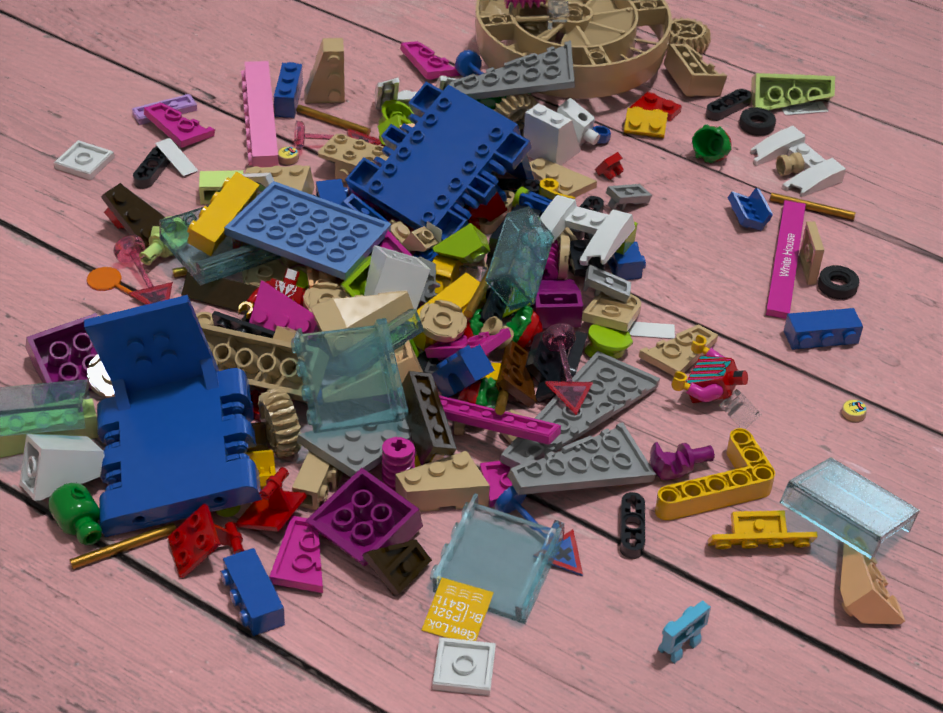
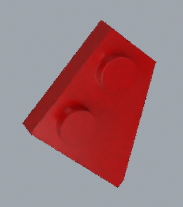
M646 92L629 108L640 107L643 110L650 111L654 109L662 110L668 113L667 121H672L681 113L682 105L657 96L655 93Z

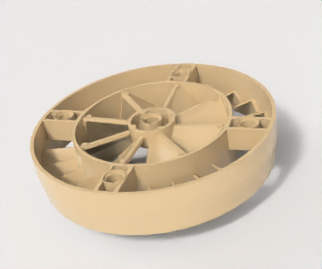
M477 0L475 10L477 47L483 61L489 68L493 67L495 70L504 67L506 62L532 53L542 54L547 52L546 48L554 46L556 49L564 46V42L571 40L575 88L536 92L563 98L611 96L634 89L648 81L659 70L663 62L672 25L671 12L665 0H546L545 5L541 2L539 8L533 2L532 8H529L528 3H525L524 8H521L520 3H518L516 9H514L512 3L506 9L504 0ZM531 15H544V16L521 17V16H531ZM549 22L552 28L534 36L525 31L521 26ZM649 26L656 34L659 42L637 39V27ZM558 31L565 34L561 44L548 41ZM507 40V46L500 41ZM635 42L655 46L644 52L635 48ZM634 51H635V52H638V53H641V54H639V55L633 57Z

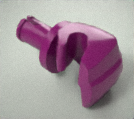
M655 442L650 450V466L661 480L682 477L694 470V464L711 462L715 458L711 445L691 449L689 444L681 443L678 445L677 451L673 453L663 452L659 443Z

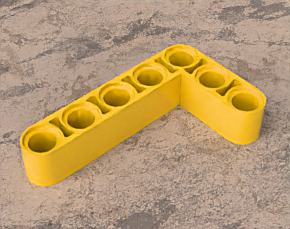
M736 428L730 432L726 451L727 457L735 469L661 487L657 494L655 515L662 520L669 521L765 498L771 493L775 470L753 435L746 429Z

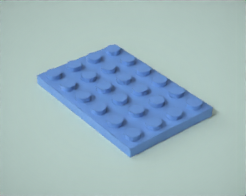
M273 181L224 227V233L226 236L346 280L373 251L374 245L378 246L385 238L387 231H391V223Z

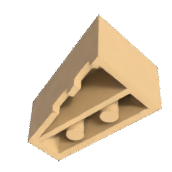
M343 38L322 39L308 83L304 89L305 104L345 103Z
M669 44L663 64L683 93L689 97L721 96L727 75L725 73L719 74L715 71V66L712 63L706 64L702 60L703 56L688 44Z
M254 166L247 168L245 174L271 173L275 182L311 195L315 188L310 166Z
M467 451L396 474L395 492L419 508L420 512L439 511V507L455 506V509H464V505L480 504V507H488L490 485Z

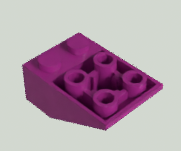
M573 279L534 280L531 307L539 315L542 328L581 327L583 302L581 291Z

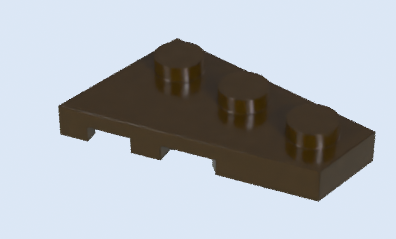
M119 183L105 192L101 198L143 251L150 246L148 240L151 236L152 227H161V222L165 216Z

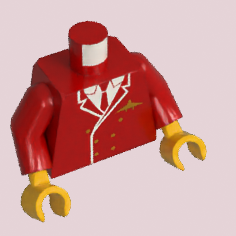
M287 268L283 281L273 278L270 281H265L303 306V299L307 289L296 286L300 272ZM259 287L250 295L246 302H242L239 305L238 315L243 310H247L246 319L251 318Z

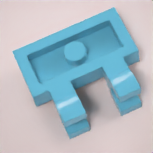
M702 600L696 606L688 607L675 622L670 621L662 631V643L659 645L658 650L661 653L665 651L671 654L670 660L675 664L683 656L682 644L690 639L689 645L693 649L699 645L702 640L701 629L708 623L711 607Z

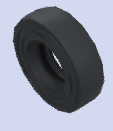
M759 107L745 109L741 113L739 125L743 131L756 136L770 134L773 132L776 124L775 115L771 111ZM751 120H760L764 123H756Z
M832 265L825 267L821 271L818 278V286L822 293L829 297L847 299L856 294L859 287V277L853 270L847 267ZM839 279L846 282V285H837L830 280Z

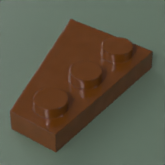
M512 340L504 349L497 385L510 393L516 401L522 402L530 408L537 401L532 375L525 367L529 354Z

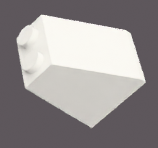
M539 103L525 112L524 138L530 140L532 146L527 156L534 160L541 157L562 166L580 152V145L571 119Z
M374 245L364 296L407 291L414 311H416L431 269L417 257Z
M26 434L19 484L34 501L48 498L57 488L64 484H83L100 477L104 451L88 436Z

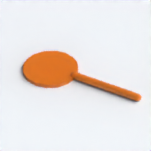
M100 267L91 271L87 276L88 286L97 291H107L116 287L127 294L135 293L120 285L122 276L115 268Z

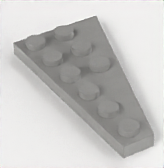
M571 40L564 42V46L556 49L554 46L546 48L547 52L542 54L532 53L506 62L504 67L496 70L492 67L486 69L487 73L478 76L472 74L450 82V86L473 99L575 88Z
M397 407L298 434L297 443L352 477L361 468L368 472L382 463V445L387 439L402 437L410 440L412 443L413 439L404 410Z
M623 422L617 424L612 430L608 428L602 430L598 436H588L566 445L557 453L549 452L540 460L532 459L510 469L508 478L518 495L653 482L656 476Z

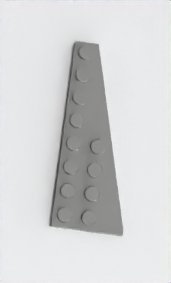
M597 351L567 383L592 384L577 415L556 395L534 418L561 425V434L550 445L517 437L501 454L500 462L513 468L532 459L540 460L549 452H556L655 390L659 386L660 378ZM563 387L559 393L563 396V393H569L568 388H572L573 393H580V396H582L586 387ZM570 397L564 398L575 408L581 397H575V401H570Z

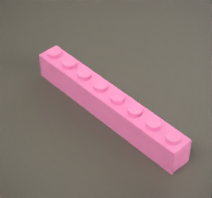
M269 61L245 62V70H241L248 164L253 165V167L279 166Z

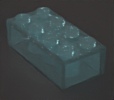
M530 206L507 213L485 279L511 311L524 306L534 305L554 239L552 232L544 225L540 217Z

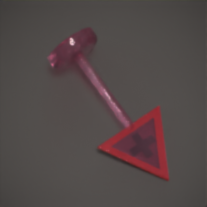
M296 121L294 148L297 150L303 149L305 139L330 140L334 135L305 133L304 123ZM347 128L348 137L364 140L374 145L381 144L378 138Z
M129 235L119 240L113 249L115 257L123 263L134 262L148 287L129 292V295L146 305L170 299L173 282L154 286L139 261V254L145 250L142 238L136 235Z
M555 324L544 331L542 340L547 349L560 352L566 382L546 381L545 384L577 415L593 382H573L565 350L573 346L576 341V332L568 324Z

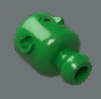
M67 483L57 488L49 498L48 508L60 529L69 535H76L78 541L83 545L87 546L98 542L102 536V528L98 524L100 509L87 488L79 483Z

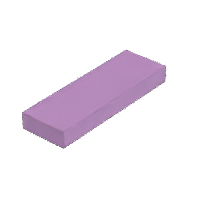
M187 94L132 108V115L138 124L142 125L151 122L144 115L145 107L162 102L182 112V114L197 111V104L191 95Z

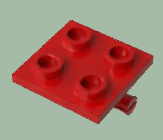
M281 467L274 476H270L266 480V486L259 492L262 500L253 502L235 524L239 528L278 532L307 496L303 492L283 491L282 482L289 476L286 468Z
M203 504L168 536L179 577L183 579L220 545L231 546L233 554L245 551L242 546L243 537L237 531L236 524L228 522L225 524V528L214 524L209 507L206 504Z

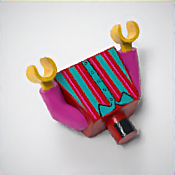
M697 335L695 341H692L691 350L695 354L703 353L705 356L698 358L688 379L685 373L675 372L671 384L672 388L675 391L686 390L692 403L728 399L731 397L736 385H746L748 383V373L746 370L738 371L734 359L721 355L712 347L710 349L707 348V340L702 335Z

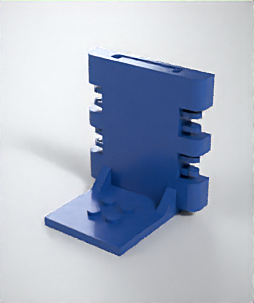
M426 81L408 103L413 112L408 119L415 126L412 128L407 124H402L399 129L390 124L381 135L386 145L381 151L388 159L385 161L376 156L373 162L363 157L345 180L356 194L414 230L423 226L426 227L427 221L442 230V242L469 224L467 220L471 217V214L463 208L466 204L477 209L480 204L487 205L496 194L495 185L499 181L495 176L491 175L492 171L500 175L508 172L518 179H534L527 153L531 150L532 146L530 140L521 136L517 123L450 85H447L442 91Z
M188 295L85 319L84 328L112 382L115 394L114 397L103 399L97 404L98 436L102 443L107 444L104 448L100 478L103 483H107L109 486L106 487L105 492L99 497L100 527L104 537L188 518L203 504L208 505L210 512L262 500L259 495L261 491L259 471L255 462L250 460L247 454H244L248 451V448L256 447L254 429L250 421L242 415L244 409L252 407L248 378L246 373L238 368L219 371Z

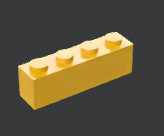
M237 171L231 179L227 177L222 185V190L220 192L216 191L212 196L211 204L208 207L204 206L199 214V219L197 221L193 220L187 229L189 233L187 243L212 256L226 238L224 227L256 198L260 184Z
M465 273L427 303H435L436 300L449 301L458 305L464 314L480 282L468 273ZM486 293L477 309H481L485 305L487 300ZM423 305L405 319L402 336L411 335L415 345L425 351V348L437 341L427 337L420 329L418 322L420 311L424 307Z

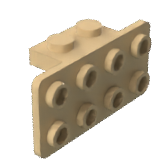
M335 134L318 151V157L335 162V179H342V182L347 184L345 179L363 157L373 162L376 156L385 161L388 159L381 151L384 148L383 146L351 138L345 134Z

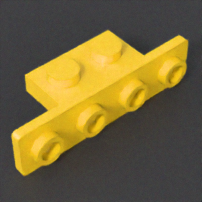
M785 510L734 511L731 513L732 534H712L707 542L708 546H715L716 549H729L732 545H742L744 549H752L758 547V544H768L769 548H780L784 544H794V547H808L818 536L817 532H787Z

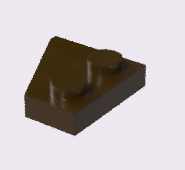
M416 539L370 550L362 554L363 558L393 596L399 595L432 561Z

